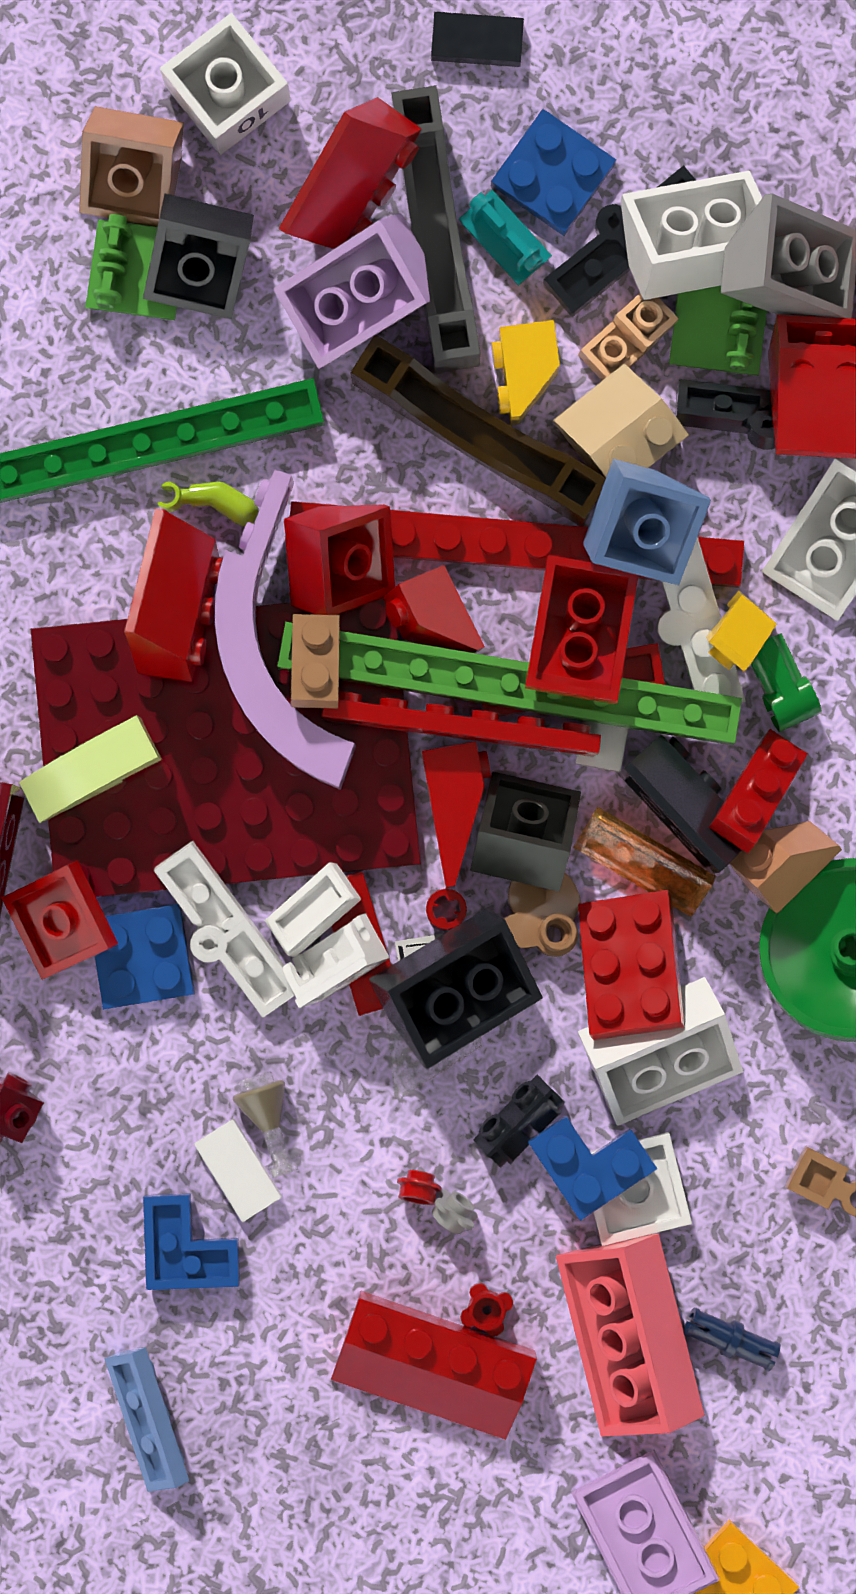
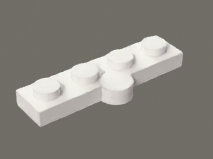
M697 537L679 586L661 581L669 609L664 611L658 618L656 624L657 633L667 644L673 646L681 645L693 690L742 698L741 703L746 701L735 664L728 670L708 653L713 645L708 642L706 636L721 620V615Z
M193 841L155 867L154 872L191 922L197 925L190 941V947L193 955L198 960L215 962L220 959L262 1017H265L295 996L284 976L283 962Z

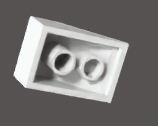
M851 458L834 459L761 571L836 621L840 619L856 595V459Z

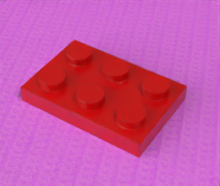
M662 890L579 903L578 911L590 1037L593 1040L685 1027L672 896L670 892Z

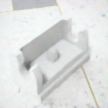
M365 913L357 916L353 921L304 953L292 959L294 965L292 962L284 965L283 973L297 998L295 1002L299 1008L323 1001L390 957Z

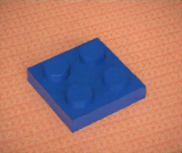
M542 109L491 180V186L565 236L613 169L617 159Z
M179 904L105 916L118 944L94 956L103 1010L195 994L182 910Z

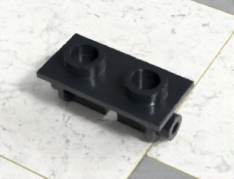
M537 1074L531 1081L522 1083L514 1091L511 1101L499 1114H494L484 1121L480 1127L479 1134L473 1140L485 1155L491 1158L500 1168L506 1162L511 1165L529 1146L528 1141L531 1138L522 1130L529 1124L538 1134L544 1131L562 1113L559 1108L565 1101Z

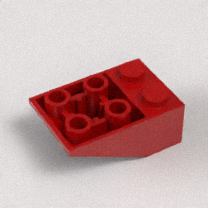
M777 314L768 350L776 455L856 459V319Z

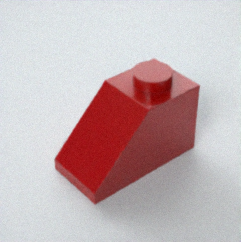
M445 565L399 583L383 597L389 621L398 628L402 638L416 644L477 653L485 647Z

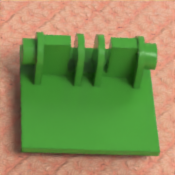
M110 214L109 220L98 219L85 305L86 309L175 321L176 306L143 299L157 227L127 223V217L118 214Z
M721 285L677 294L675 315L679 320L673 326L669 365L759 376L767 311L721 294Z

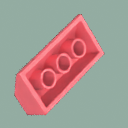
M659 1233L606 1246L598 1244L556 1255L601 1437L671 1433L704 1417L705 1414Z

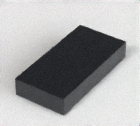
M434 11L431 61L520 67L524 18Z

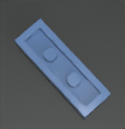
M146 1347L122 1351L104 1358L147 1491L173 1489L189 1482L184 1466V1456L178 1447L170 1423V1414L167 1406L164 1404L155 1377V1368L149 1358Z

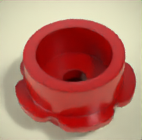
M408 1170L407 1178L401 1177L397 1179V1183L400 1184L398 1198L416 1204L434 1205L436 1193L441 1192L442 1187L434 1183L435 1175L423 1171Z

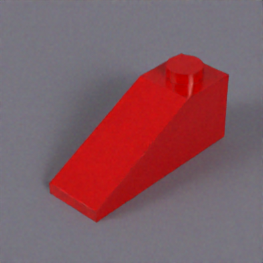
M476 741L422 751L446 888L455 887L483 793V779L491 777L487 750L478 752Z

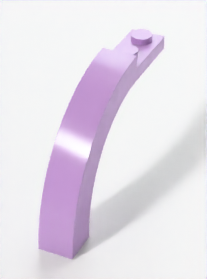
M274 469L270 481L263 479L259 486L255 505L259 506L260 510L255 524L247 522L239 544V548L245 550L244 555L241 556L227 550L224 553L215 596V627L218 649L232 692L258 732L279 754L297 768L315 779L341 790L356 748L355 743L328 733L305 718L294 707H291V704L285 699L272 680L263 660L256 627L258 588L294 486L292 475Z

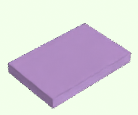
M654 1449L571 1492L621 1594H694L720 1580Z

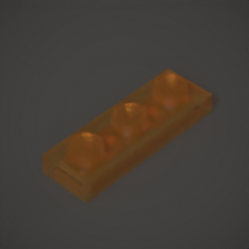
M598 806L573 846L575 850L647 892L668 890L672 896V906L690 917L693 916L717 877Z

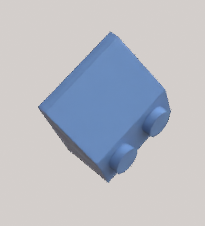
M613 459L583 545L592 563L679 586L711 499L657 470Z

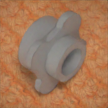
M442 1189L438 1193L440 1198L436 1199V1206L432 1210L436 1221L445 1229L455 1234H461L464 1229L472 1230L475 1226L473 1221L478 1218L472 1202L459 1192L453 1191L450 1193Z

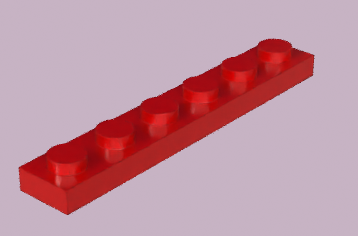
M338 691V708H323L321 720L590 757L596 756L600 751L601 735L590 734L591 726L585 724L563 723L562 730L544 727L545 720L540 718L518 716L517 723L499 721V713L472 710L471 717L453 715L454 708L450 706L426 704V711L407 709L408 701L381 698L380 705L361 702L362 695L340 691Z

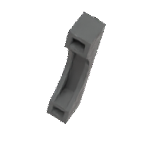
M437 85L391 92L392 108L422 129L415 141L419 149L411 163L405 169H402L411 231L425 256L430 302L424 305L434 372L441 373L479 367L481 353L456 220Z

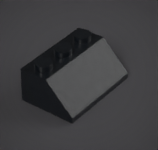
M661 734L622 769L618 775L710 875L720 873L742 851V849L709 828L724 803L717 795L722 791V788L705 770L698 774L687 762L691 757L690 753L675 737L672 736L667 741Z
M486 910L479 912L369 979L388 1019L425 1069H429L543 999L506 920Z

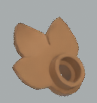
M566 873L564 874L560 892L520 882H510L508 902L513 914L504 919L518 947H537L540 952L550 957H560L570 952L578 939V929L574 919L579 912L578 904L581 903L580 895L572 879ZM549 927L559 929L561 933L559 942H552L548 938L547 930Z

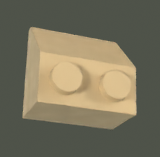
M622 364L552 420L586 466L605 478L613 459L649 468L689 436L664 400L626 364Z

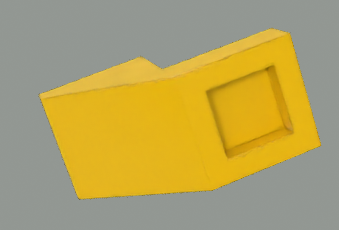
M738 590L727 603L730 609L709 632L706 638L713 645L708 653L728 670L735 664L745 671L777 623Z

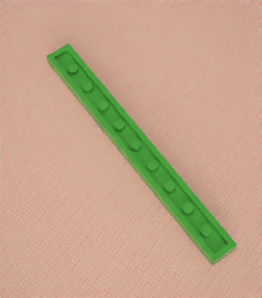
M285 622L278 662V670L292 672L293 623ZM339 631V680L732 746L736 741L742 702L740 697L622 678L618 703L612 704L525 689L529 662Z

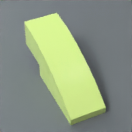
M136 715L55 759L19 781V784L38 822L42 823L123 782L122 780L162 759L142 719Z

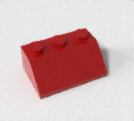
M379 97L345 111L278 229L285 234L335 249L374 224L370 218L377 206L383 207L394 193L396 184L392 180L399 168L405 169L415 157L419 149L415 141L422 129Z
M155 508L124 632L138 674L192 682L196 665L202 666L205 659L206 639L202 637L205 625H212L214 621L215 598L212 595L215 584L218 582L223 557H219L216 540L164 509Z

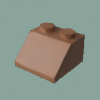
M95 106L82 131L79 213L109 218L110 214H118L127 217V222L158 227L164 194L175 195L182 157L184 122Z

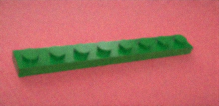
M314 378L0 453V503L324 426L325 423Z

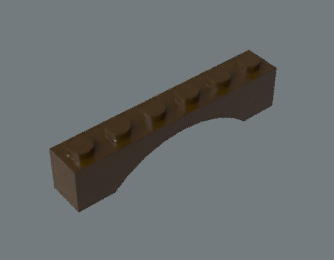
M378 335L373 336L350 372L352 385L576 525L584 526L597 505L606 480L604 476L572 456L533 439L488 413L435 376L415 358Z

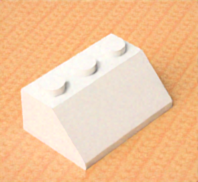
M750 171L622 194L621 208L628 264L643 300L721 285L725 246L762 199Z
M705 977L681 986L685 1024L683 1028L593 1040L590 1037L589 1027L578 1031L588 1060L617 1126L743 1073L725 1013Z

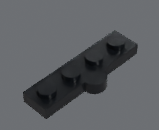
M683 165L656 188L696 181V179ZM611 204L603 207L599 211L595 222L597 236L544 278L543 284L571 317H574L630 271L622 208L620 205Z
M679 379L675 416L682 426L747 434L750 443L757 448L763 450L775 448L771 390Z

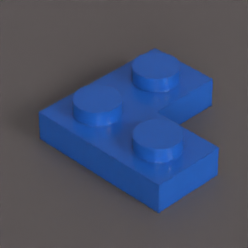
M565 1116L528 1141L580 1221L657 1170V1167L631 1129L591 1154L567 1116Z
M191 1193L143 1196L146 1290L239 1287V1238L193 1239Z

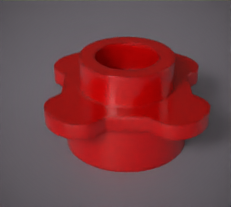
M476 1283L470 1288L471 1299L468 1307L461 1312V1321L466 1327L475 1326L480 1330L486 1331L489 1336H498L504 1331L503 1321L506 1311L513 1307V1299L507 1292L498 1294L488 1290L484 1283ZM486 1305L491 1307L489 1314H485L482 1311V1308Z

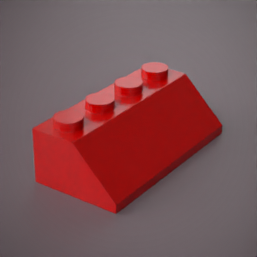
M360 1291L331 1380L506 1440L522 1405L537 1357L533 1349L498 1337L489 1336L472 1328Z

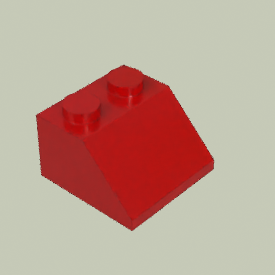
M385 504L322 506L284 519L291 606L315 615H337L382 598L395 587L390 506Z

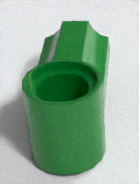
M782 633L768 638L752 661L751 667L764 692L762 699L767 712L772 711L774 714L770 719L777 731L781 732L821 714L822 709L810 681L806 676H801Z

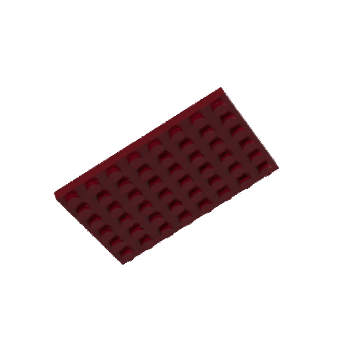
M383 597L337 614L339 615V631L398 640L397 627L393 626L387 617L386 603ZM291 602L256 606L257 635L263 660L276 687L291 704L292 672L278 670L285 622L293 623V614H315L291 606ZM215 617L212 625H205L202 637L206 639L205 659L202 666L196 665L192 682L138 674L124 632L127 619L31 628L43 767L136 715L142 719L162 759L122 780L123 782L48 819L53 872L78 860L95 897L164 891L168 889L154 872L155 867L192 841L224 884L313 876L329 862L338 864L342 872L421 865L407 732L321 720L323 708L294 707L305 718L328 733L355 743L356 748L340 790L315 779L289 762L267 742L246 716L232 692L223 669L217 644ZM339 680L338 691L362 695V703L380 705L381 698L404 700L402 690Z

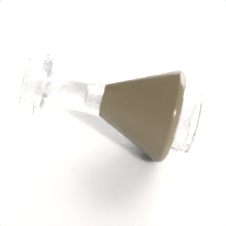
M272 1071L238 1081L237 1085L240 1093L234 1095L232 1100L263 1133L272 1160L271 1163L264 1166V1169L270 1170L272 1178L298 1170L296 1161L300 1157L299 1155L289 1156L280 1128L285 1082L283 1080L275 1081Z

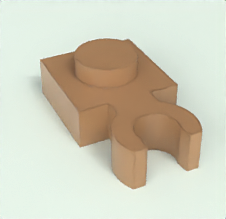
M805 1146L784 1187L828 1210L834 1198H836L845 1212L856 1217V1207H853L850 1202L851 1195L856 1191V1180L844 1181L849 1168Z

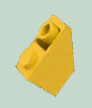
M554 320L499 327V341L491 342L494 369L503 368L505 386L497 387L500 414L509 413L510 426L521 423L558 375L560 361Z

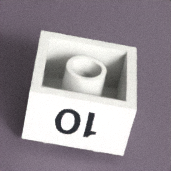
M232 12L159 68L165 87L220 156L291 102L287 81Z

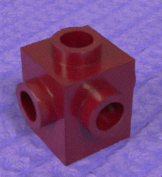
M8 1072L5 1078L0 1077V1143L4 1137L23 1143L30 1128L36 1122L44 1102L30 1092L32 1084L29 1081L11 1072Z

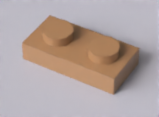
M293 614L291 707L338 708L339 615Z

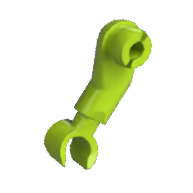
M170 481L164 482L161 488L164 491H175V498L170 503L157 502L162 509L168 512H174L185 504H191L192 507L211 506L237 525L243 527L246 526L247 522L255 524L259 513V508L255 505L253 499L221 481L192 484L186 489H180L175 483Z

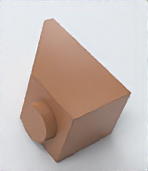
M807 821L764 830L749 853L742 850L729 864L745 886L777 914L842 849L817 826Z

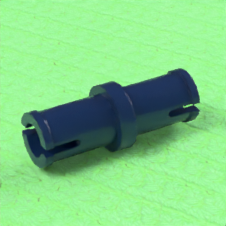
M694 1307L691 1310L689 1317L693 1319V1322L704 1326V1328L686 1321L684 1327L685 1336L695 1338L720 1349V1355L727 1358L735 1355L763 1367L764 1370H772L776 1362L771 1360L770 1356L759 1351L778 1358L781 1347L780 1343L745 1330L744 1324L736 1320L728 1323L700 1311L699 1308Z

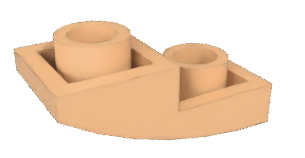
M640 293L615 315L613 321L580 350L578 356L601 380H604L622 364H626L629 368L632 367L678 322L679 318L659 297L643 300Z

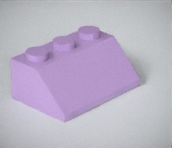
M402 213L380 219L273 288L318 369L325 367L430 302L424 252Z

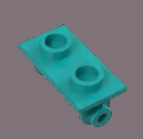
M492 189L486 195L482 192L477 194L469 203L471 208L458 219L518 286L552 257L551 253Z

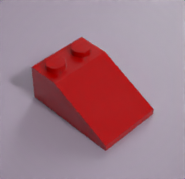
M548 555L525 689L612 704L618 703L638 581L637 574L588 561Z

